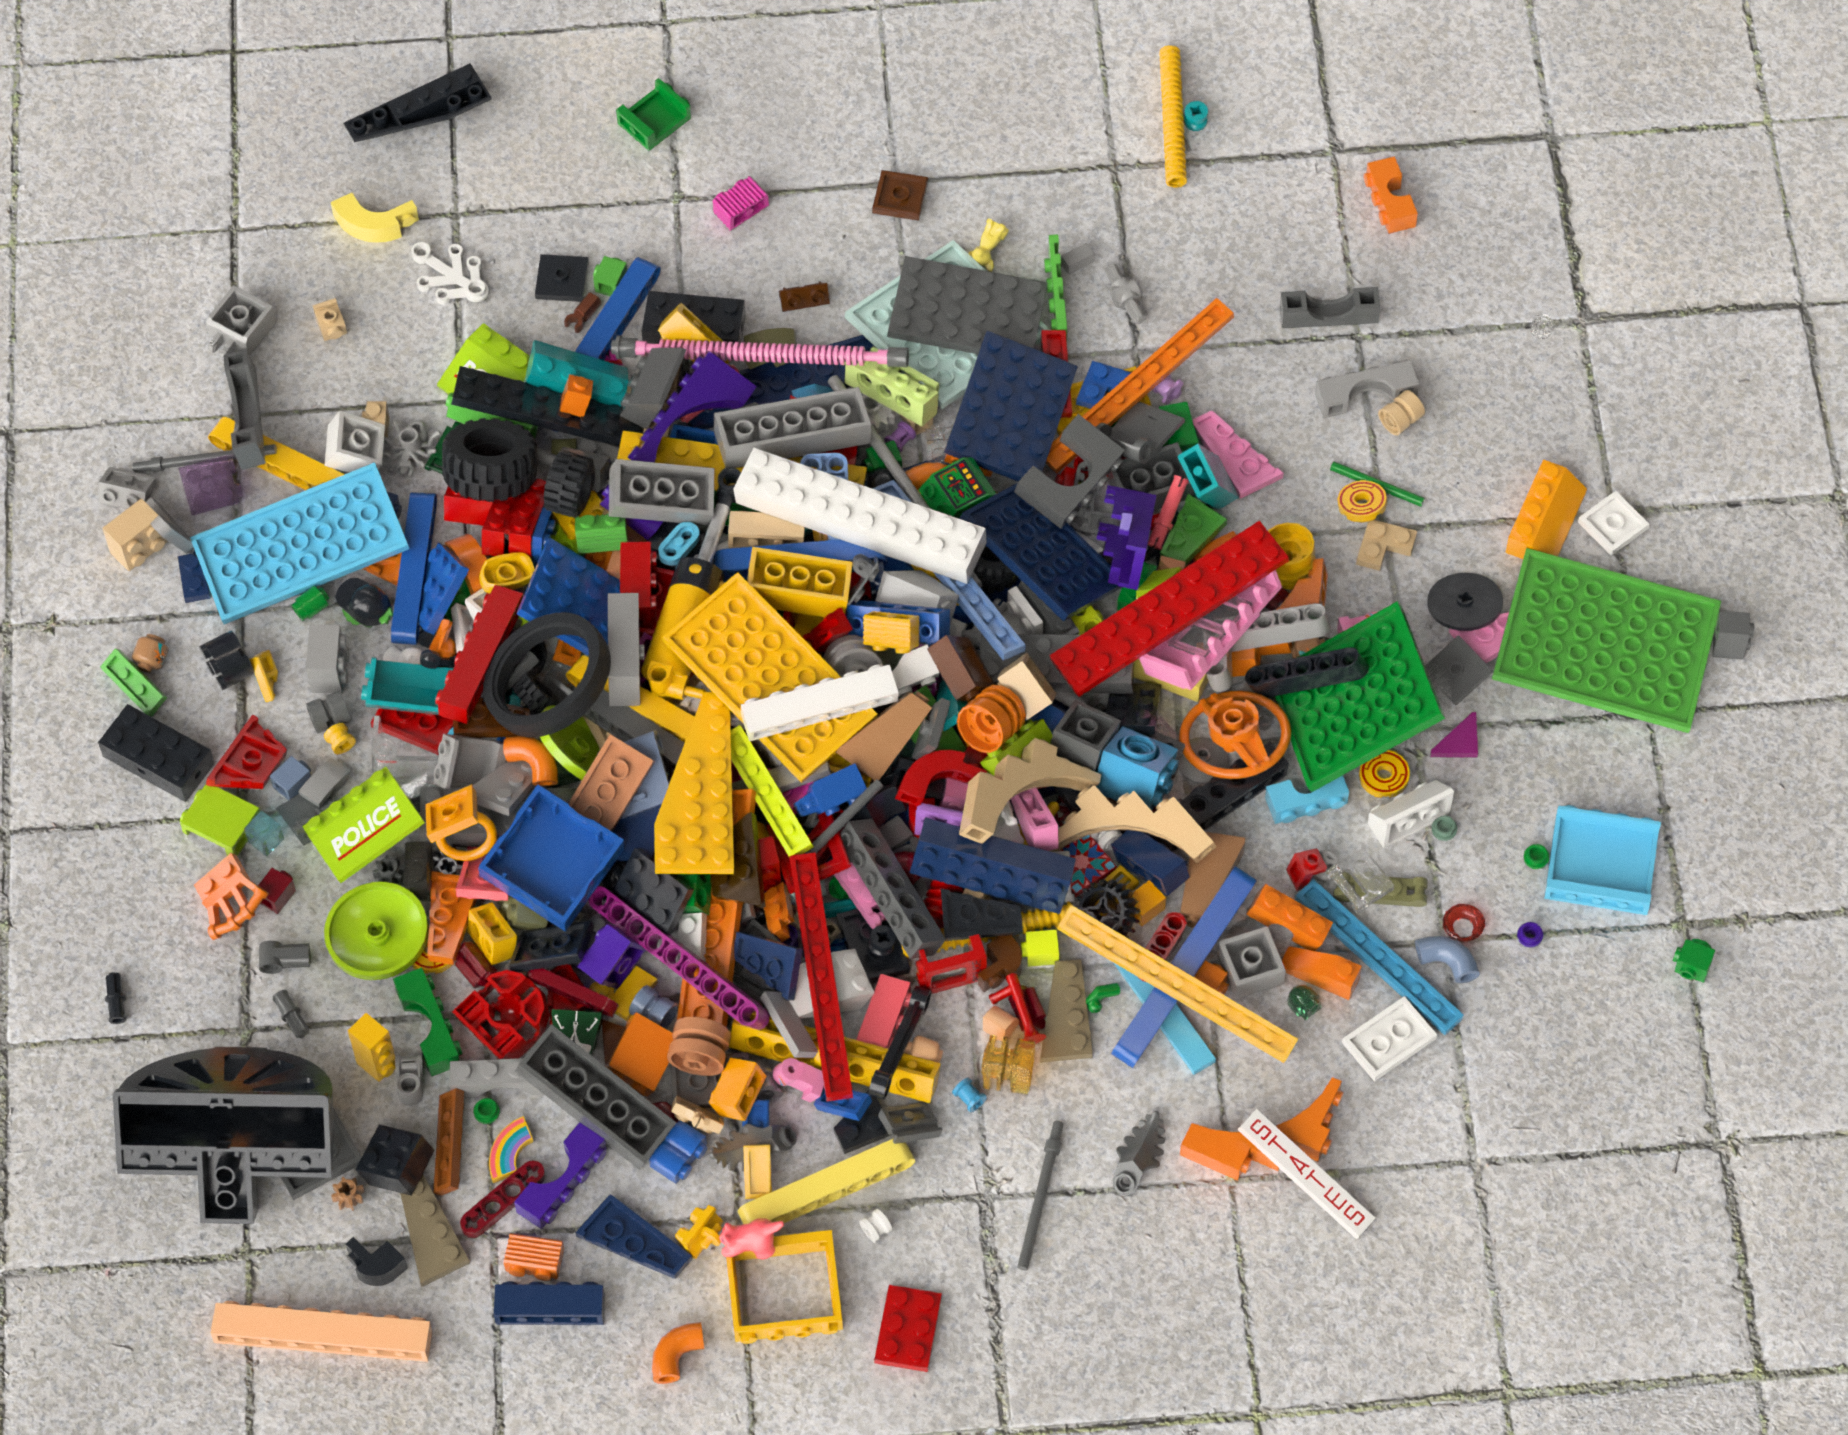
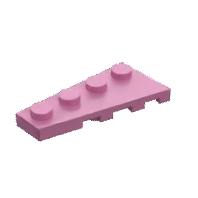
M1212 410L1192 420L1196 435L1205 448L1220 457L1240 499L1283 478L1284 473L1280 469H1275L1268 463L1269 460L1264 455H1259L1252 449L1251 444L1247 440L1241 439L1236 435L1234 429Z

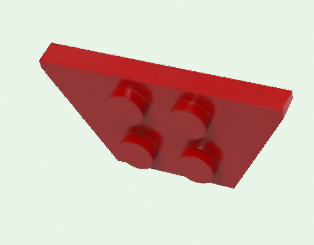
M252 714L207 777L206 785L211 787L263 789L270 780V775L277 770L286 757L287 749L274 738L269 729L264 730L258 723V717Z

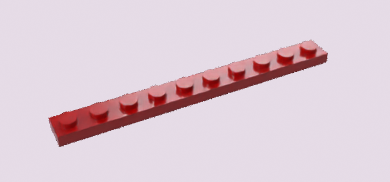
M814 852L789 856L826 1101L853 1098L816 854Z

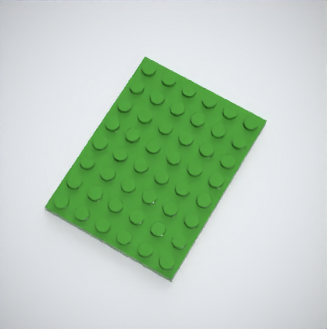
M1526 548L1492 680L1689 733L1721 601Z

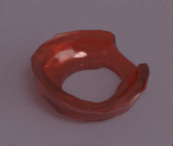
M1457 904L1446 911L1443 917V928L1451 938L1460 942H1468L1482 934L1485 928V918L1475 906ZM1458 919L1469 920L1473 925L1472 935L1460 937L1453 929L1454 922Z

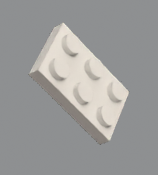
M1404 996L1342 1039V1044L1375 1082L1436 1040L1437 1034Z

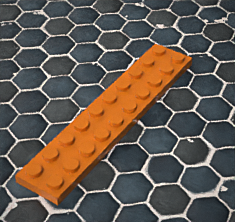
M732 790L733 826L750 812L754 814L756 804L755 790ZM711 892L710 912L707 915L705 962L729 981L733 982L735 967L734 944L736 932H739L743 904L736 903L733 900L717 899ZM699 967L695 970L694 977L699 974ZM682 978L677 1020L684 1017H701L716 1021L727 1028L728 1013ZM718 982L714 984L713 992L717 990Z

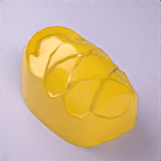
M509 553L494 556L485 560L479 576L480 585L486 593H491L494 585L516 590L530 582L535 569L530 557L525 553Z

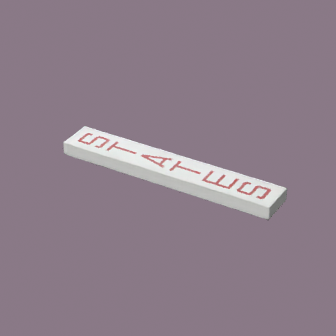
M1257 1109L1239 1127L1238 1131L1356 1239L1373 1222L1375 1217Z

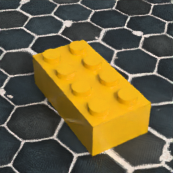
M752 547L747 582L776 610L826 617L837 608H842L845 614L849 596L852 562Z

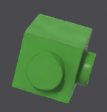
M604 256L601 263L597 264L594 269L595 292L611 296L627 272V263L619 258Z

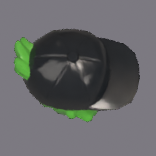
M350 578L343 582L336 592L337 604L342 608L346 620L351 622L352 625L362 624L370 628L380 624H388L393 616L388 595L376 585L369 584L359 578Z

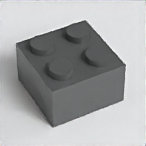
M1075 700L1054 729L1050 744L1058 747V756L1066 758L1082 767H1088L1095 772L1100 765L1104 748L1118 733L1121 720Z

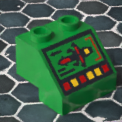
M963 457L934 472L918 489L930 509L958 519L964 511L996 495V492L973 457Z

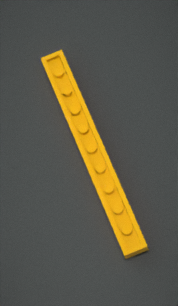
M1072 905L1057 927L1061 932L1282 1063L1286 1061L1298 1040Z

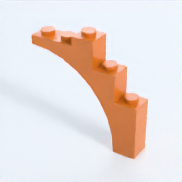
M1334 1077L1331 1078L1323 1093L1307 1109L1294 1118L1276 1125L1307 1156L1317 1162L1322 1154L1327 1155L1331 1147L1332 1140L1329 1139L1330 1129L1328 1127L1333 1114L1330 1112L1333 1106H1339L1344 1092L1341 1091L1342 1081ZM1191 1123L1181 1143L1180 1156L1235 1180H1239L1242 1172L1245 1174L1248 1172L1252 1160L1276 1171L1280 1169L1241 1132L1214 1130Z

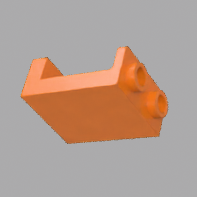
M636 1012L628 1019L625 1025L626 1030L605 1067L639 1094L648 1097L655 1091L669 1063L667 1054L673 1037L672 1032Z

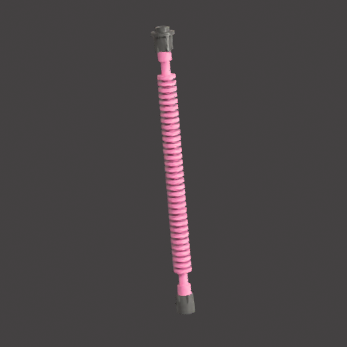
M617 335L616 340H612L611 353L616 356V359H622V357L637 358V355L642 354L646 356L652 348H684L686 352L683 358L695 360L699 355L704 357L710 351L722 359V361L727 359L728 361H733L734 358V361L740 360L743 362L745 360L747 362L752 360L753 362H758L759 359V362H764L765 360V362L771 361L776 363L778 361V363H783L784 359V363H789L790 361V363L797 362L801 364L803 362V364H807L809 360V364H814L815 361V364H827L828 362V365H832L834 361V365H839V362L841 365H852L853 362V366H857L858 362L859 366H864L865 361H877L878 364H887V367L907 368L909 364V349L888 347V350L878 349V352L865 351L864 346H860V348L858 346L853 348L852 346H847L846 350V346H841L840 348L838 345H835V347L829 345L828 348L827 345H822L821 348V345H816L815 347V345L808 346V344H804L802 347V344H797L796 347V344H791L790 346V344L783 345V343H779L778 346L777 343H772L771 346V343H766L765 345V343L758 344L754 342L752 344V342H747L746 345V342H741L740 344V342L727 343V341H723L721 344V341H716L715 344V341L702 342L698 340L696 342V340H691L690 343V340H685L684 342V340L671 341V339H667L665 341V339H660L659 344H648L647 341H638L637 338H623L622 335Z

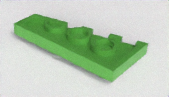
M1058 234L1049 235L1048 258H1044L1045 273L1050 274V278L1046 279V282H1048L1047 293H1052V299H1048L1049 313H1054L1055 318L1051 319V330H1066L1067 341L1065 300L1062 299L1064 295L1063 279L1061 277L1060 254H1058L1059 237Z

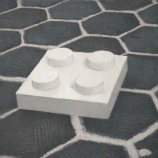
M1617 491L1610 494L1578 519V523L1611 556L1649 528V523Z

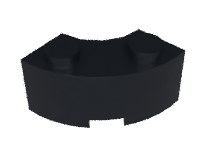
M901 771L881 777L879 782L883 787L849 821L872 818L879 829L888 818L907 811L909 804L895 799L900 783L904 778ZM848 803L845 806L844 811L849 807Z

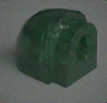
M1297 985L1289 992L1287 1002L1290 1009L1305 1021L1321 1009L1319 995L1309 986Z

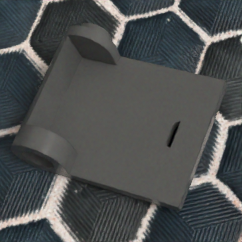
M1138 402L1112 429L1105 423L1098 424L1096 428L1125 450L1123 457L1145 464L1180 428L1185 420L1180 416Z

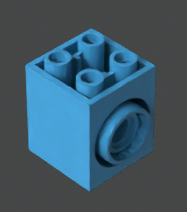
M1122 727L1103 750L1098 769L1101 779L1096 787L1105 797L1115 801L1128 792L1130 794L1135 791L1152 811L1155 806L1157 807L1162 802L1165 794L1169 795L1173 787L1174 781L1171 780V777L1179 764V760L1176 759L1178 749Z

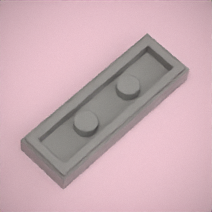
M765 991L760 998L794 1058H814L819 1051L790 1001L782 997L781 992Z

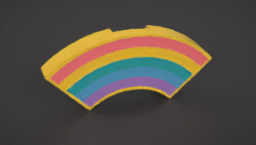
M524 1116L507 1125L493 1143L489 1157V1169L493 1183L508 1178L517 1170L516 1163L520 1152L533 1142Z

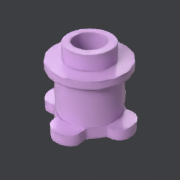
M1169 374L1152 391L1164 397L1162 403L1167 405L1170 401L1177 399L1181 395L1183 381L1179 379L1175 382Z

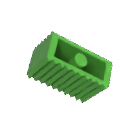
M609 513L606 515L602 514L601 516L584 515L581 518H575L578 554L620 550V542H629L626 518L610 517Z

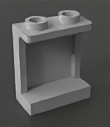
M443 734L438 748V763L434 770V784L444 789L467 787L471 784L473 786L506 762L503 743L493 739Z

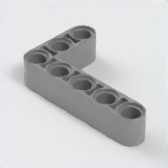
M1314 603L1261 612L1260 616L1217 665H1213L1206 673L1211 689L1216 692H1222L1231 687L1233 681V651L1326 635L1330 631L1331 626L1325 607L1322 604ZM1237 617L1226 618V619H1229V620L1234 621ZM1226 619L1214 620L1211 622L1223 626V623ZM1203 630L1204 651L1207 652L1209 650L1208 639L1211 636L1219 638L1220 635Z

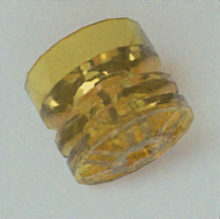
M990 1035L982 1060L983 1089L990 1090L994 1078L997 1079L996 1091H1001L1004 1081L1009 1080L1011 1093L1028 1095L1034 1064L1035 1040L1018 1038L1014 1049H1009L1008 1037L1003 1036L1001 1048L997 1047L998 1036Z

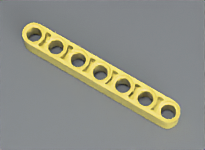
M893 1139L752 1200L741 1206L737 1212L743 1224H749L757 1218H766L771 1222L783 1221L786 1223L910 1168L915 1163V1159L906 1142L894 1144Z

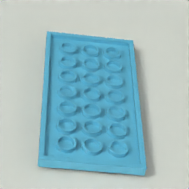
M375 462L190 537L224 625L306 592L313 586L318 587L410 549Z

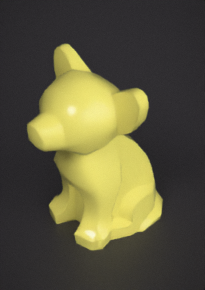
M988 218L985 230L981 236L980 246L968 254L981 266H985L989 272H992L994 263L990 252L1001 240L1005 239L1009 230L1005 225L998 224Z

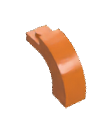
M470 534L446 541L445 545L469 568L464 579L470 594L473 595L482 589L479 576L487 558L485 555H482L480 545Z

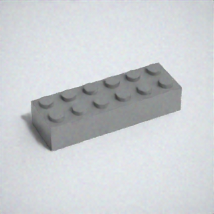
M856 387L714 413V433L725 468H738L745 466L753 448L787 459L871 443V422L860 389Z

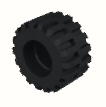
M565 450L559 452L550 467L545 484L544 505L546 510L573 518L578 517L583 512L589 500L594 482L595 466L593 458Z
M985 545L974 568L975 574L982 582L981 589L982 591L988 590V593H994V590L998 592L1004 591V587L1010 588L1012 583L1016 582L1018 576ZM990 556L998 559L999 561H987L982 557Z

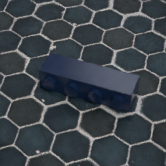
M507 1281L502 1284H495L493 1314L496 1325H604V1287L596 1282H585L583 1285L557 1282L556 1285H545L537 1281L530 1282L529 1284H517L516 1282Z

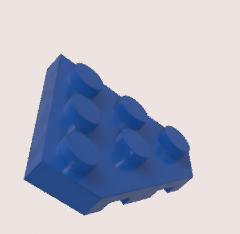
M439 542L428 556L418 624L426 632L433 635L437 631L469 571V568L447 546Z

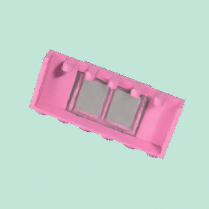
M1276 570L1140 657L1139 659L1146 675L1183 689L1192 690L1213 665L1216 666L1260 616L1261 610L1282 588Z

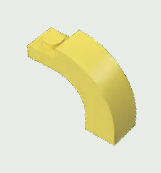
M349 193L331 202L333 216L341 228L349 235L367 242H388L401 238L400 229L409 227L419 220L417 207L412 200L389 211L379 213L364 209L358 203L353 193Z

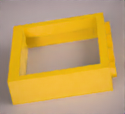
M832 1230L774 1236L773 1245L775 1246V1253L771 1257L826 1251L833 1316L742 1326L735 1261L758 1258L752 1251H745L731 1258L726 1257L735 1342L741 1341V1343L750 1344L758 1339L768 1338V1340L776 1341L783 1339L784 1336L795 1335L802 1338L811 1335V1333L834 1334L838 1330H843Z

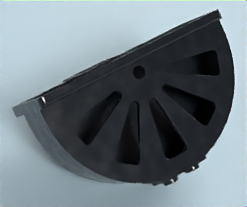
M214 1047L190 1051L163 1058L139 1069L130 1075L120 1085L119 1089H115L113 1093L117 1174L198 1175L200 1223L254 1224L259 1209L257 1176L332 1178V1148L335 1138L332 1083L328 1075L319 1066L299 1056L270 1050L267 1047Z

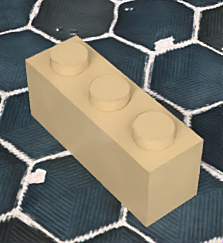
M730 511L728 549L804 542L805 527L763 512Z

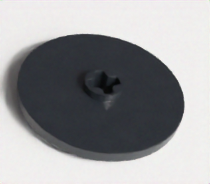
M1456 573L1440 579L1432 586L1428 594L1427 605L1433 619L1442 626L1457 631H1473L1490 625L1499 617L1503 608V595L1500 588L1485 576L1475 573Z

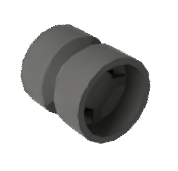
M340 691L326 695L324 701L316 699L306 703L310 719L317 734L327 731L332 724H345L351 721Z

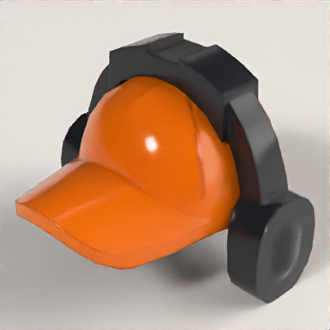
M442 620L437 633L435 632L434 635L425 630L420 631L418 635L419 644L429 648V650L423 651L420 655L422 666L429 669L455 667L456 644L449 637L453 624L452 621Z

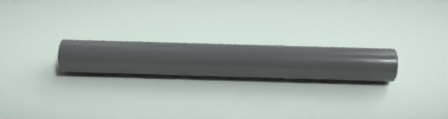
M876 779L812 843L814 848L804 854L814 852L816 854L883 785Z

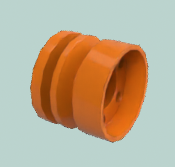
M1002 685L986 687L959 712L957 718L959 733L966 743L980 752L991 753L996 751L1024 725L1026 717L1024 705L1014 692Z

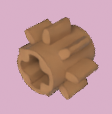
M343 1176L342 1181L338 1185H332L336 1192L331 1195L332 1201H339L338 1206L340 1210L345 1207L354 1211V1207L358 1203L363 1204V1198L360 1194L365 1192L363 1185L357 1186V1179L355 1177L349 1180ZM346 1192H350V1193H351V1194L348 1195V1196L345 1195Z

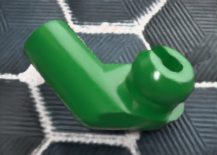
M1111 983L1095 987L1086 998L1089 1012L1098 1013L1102 1009L1100 1002L1104 998L1118 996L1120 994L1119 984Z

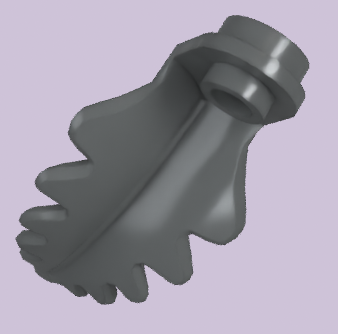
M1154 1111L1151 1115L1146 1114L1145 1118L1147 1121H1139L1141 1129L1137 1127L1132 1128L1135 1137H1124V1142L1128 1147L1118 1146L1116 1148L1120 1161L1113 1177V1186L1122 1195H1131L1138 1189L1145 1170L1160 1166V1162L1154 1157L1164 1154V1151L1156 1145L1164 1144L1165 1139L1159 1137V1135L1163 1134L1165 1129L1159 1126L1164 1121L1159 1118L1160 1113L1158 1111ZM1124 1177L1130 1179V1185H1126L1123 1183Z
M745 1124L742 1127V1134L730 1131V1140L721 1137L719 1139L721 1143L714 1142L709 1156L714 1159L716 1165L720 1163L721 1168H725L728 1164V1170L730 1171L734 1170L736 1163H738L740 1171L743 1172L744 1145L770 1144L772 1154L777 1151L790 1150L796 1144L797 1138L795 1131L789 1125H771L761 1128Z

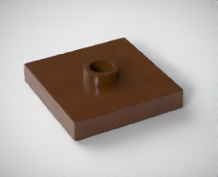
M881 170L872 213L919 221L928 186V177Z

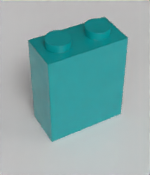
M1197 444L1177 456L1198 499L1220 510L1239 498L1218 455Z

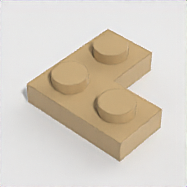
M1377 520L1368 521L1356 565L1380 571L1386 550L1411 556L1417 531Z

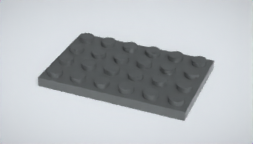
M905 256L887 337L978 354L986 331H990L1034 349L1048 282Z

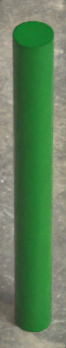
M1335 461L1331 465L1330 470L1355 481H1373L1379 484L1387 494L1422 507L1424 503V497Z

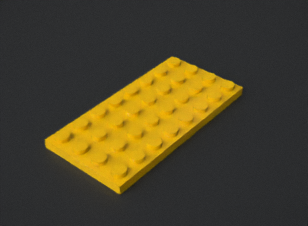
M738 572L662 637V641L742 723L741 705L751 698H759L760 700L769 697L770 694L777 691L786 693L793 691L794 688L800 685L807 684L812 686L819 684L821 680L826 678H842ZM871 708L760 738L759 740L803 783L833 757L839 747L877 717V713Z

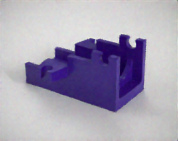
M1107 485L1104 502L1114 504L1111 518L1121 520L1120 526L1100 522L1096 540L1106 541L1103 555L1113 557L1108 583L1138 590L1157 495Z

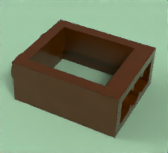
M945 635L927 648L957 701L970 702L986 687L995 685L969 638Z

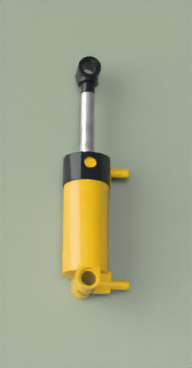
M725 468L718 475L719 487L716 492L718 501L698 558L687 557L677 562L664 606L641 668L643 677L649 681L651 692L669 703H673L674 699L684 700L686 696L701 699L703 693L706 692L705 689L690 686L689 677L692 670L662 641V637L725 583L723 571L712 564L732 503L736 502L734 487L741 474L736 468Z

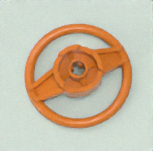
M1249 691L1213 693L1210 697L1201 699L1185 716L1179 732V742L1185 744L1183 754L1191 765L1203 773L1223 779L1247 778L1268 770L1283 757L1291 739V725L1283 709L1268 697ZM1253 703L1259 704L1272 712L1281 727L1279 744L1269 757L1260 738L1259 713ZM1204 712L1208 717L1209 734L1212 740L1220 747H1223L1226 752L1236 751L1248 767L1239 769L1219 768L1204 762L1194 753L1190 745L1189 733L1192 724L1201 713Z

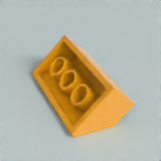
M1543 459L1508 537L1507 554L1523 559L1526 548L1559 556L1587 492V488L1566 467Z

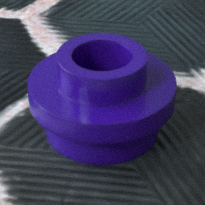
M1527 922L1519 927L1517 939L1525 947H1536L1542 942L1543 931L1538 924ZM1530 933L1534 935V938H1528L1525 935Z

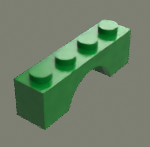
M421 967L393 978L395 990L403 1010L423 1014L432 1023L430 1033L420 1043L421 1052L431 1077L450 1070V1061H460L459 1056L463 1055L458 1040L452 1041L450 1034L454 1032L449 1019H443L441 1012L445 1010L440 997L435 998L432 990H435V985L431 975L425 976Z

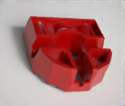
M503 970L493 973L486 978L488 982L484 985L485 988L483 990L480 989L478 992L474 990L452 1012L497 1059H519L544 1034L550 1013L545 994L528 977L522 973ZM531 987L534 991L522 1000L520 996ZM495 989L500 996L497 997L498 1001L496 1003L492 1002L490 1005L485 998ZM496 1011L501 1013V1020H495ZM486 1020H488L493 1028L499 1031L494 1038L481 1026ZM526 1022L536 1030L533 1034L534 1037L532 1039L529 1038L527 1041L517 1032Z

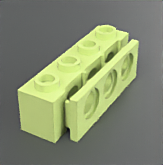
M873 346L870 352H878V349ZM865 361L864 366H859V362L857 366H853V362L852 365L845 364V384L852 388L859 387L861 393L914 423L923 426L937 414L939 383L910 366L907 368L887 367V364H878L877 361ZM899 370L904 371L906 374L899 373ZM922 381L925 383V385L919 384L918 382Z

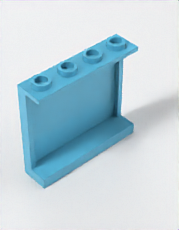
M1572 805L1558 806L1544 899L1647 915L1651 902V887L1661 822L1654 821L1648 817L1640 819L1629 817L1622 813H1603L1597 809H1578Z

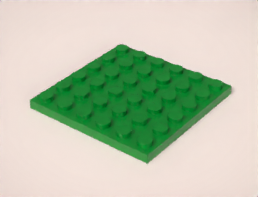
M1398 601L1299 656L1303 657L1353 647L1357 649L1369 665L1366 676L1355 681L1275 696L1277 704L1283 709L1291 725L1290 740L1307 788L1311 792L1445 719L1408 620Z

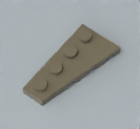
M1081 959L1055 961L1044 1031L1046 1038L1042 1044L1040 1063L1093 1058Z
M422 1175L412 1196L400 1194L421 1287H424L470 1264L426 1178Z

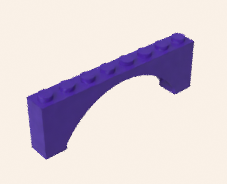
M709 351L704 357L699 355L691 365L694 371L691 375L686 373L678 384L682 388L678 393L674 391L666 401V404L669 405L665 411L662 409L653 420L656 425L653 429L648 428L640 438L643 441L640 447L635 446L627 458L632 461L655 463L661 438L673 422L685 415L705 409L721 408L735 410L746 403L756 386ZM608 484L602 492V495L605 497L600 505L609 511ZM626 518L627 525L647 540L656 533L663 522Z

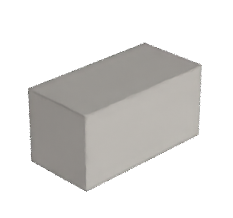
M1085 243L1062 255L1061 265L1070 275L1093 263L1095 253Z

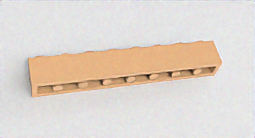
M235 1301L215 1304L210 1332L214 1343L427 1362L432 1338L430 1321L420 1317H412L409 1320L400 1319L395 1315L375 1317L365 1312L352 1315L340 1310H332L330 1313L320 1312L315 1308L294 1310L285 1305L271 1308L260 1303H252L248 1306L240 1305Z

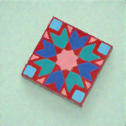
M1090 835L1078 839L1060 850L1069 851L1070 857L1076 859L1070 883L1071 893L1074 894L1075 898L1083 894V888L1090 889V883H1099V880L1105 879L1117 868Z

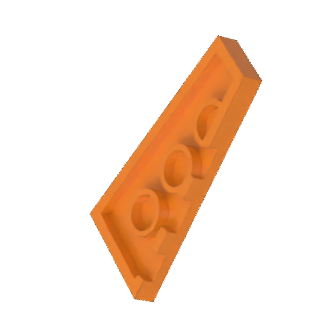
M435 871L431 873L428 961L450 965L455 963L468 926L469 910L475 907L477 898L456 897V887L460 875L443 874Z

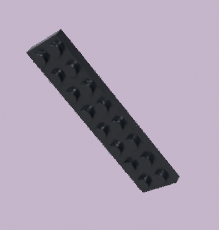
M459 367L451 405L620 446L623 431L644 433L643 427L620 416L623 407L616 404L607 405L591 398L584 417H578L560 411L562 397L560 392L549 390L544 386L537 387L525 384L520 380L486 373L473 368Z

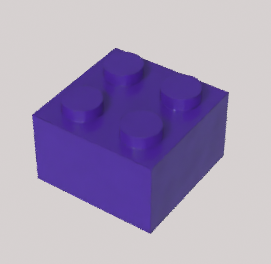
M607 924L597 932L595 942L591 948L586 949L583 960L577 967L599 984L618 989L646 949L618 927Z

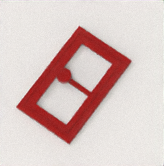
M824 812L818 815L822 829L808 834L809 840L820 836L835 821L833 814L826 816ZM765 824L769 836L774 838L780 868L788 891L792 894L794 893L790 857L772 827ZM839 831L827 842L833 860L817 866L820 881L851 867Z

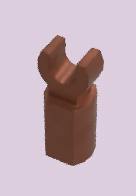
M589 292L574 309V313L566 316L564 320L565 327H568L571 323H577L574 327L575 333L581 332L583 322L588 321L601 305L600 298Z

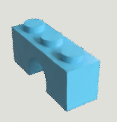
M1343 775L1308 794L1296 791L1291 780L1266 786L1265 800L1275 824L1281 822L1290 823L1298 817L1305 815L1314 816L1320 813V811L1330 808H1341L1348 803L1349 790Z

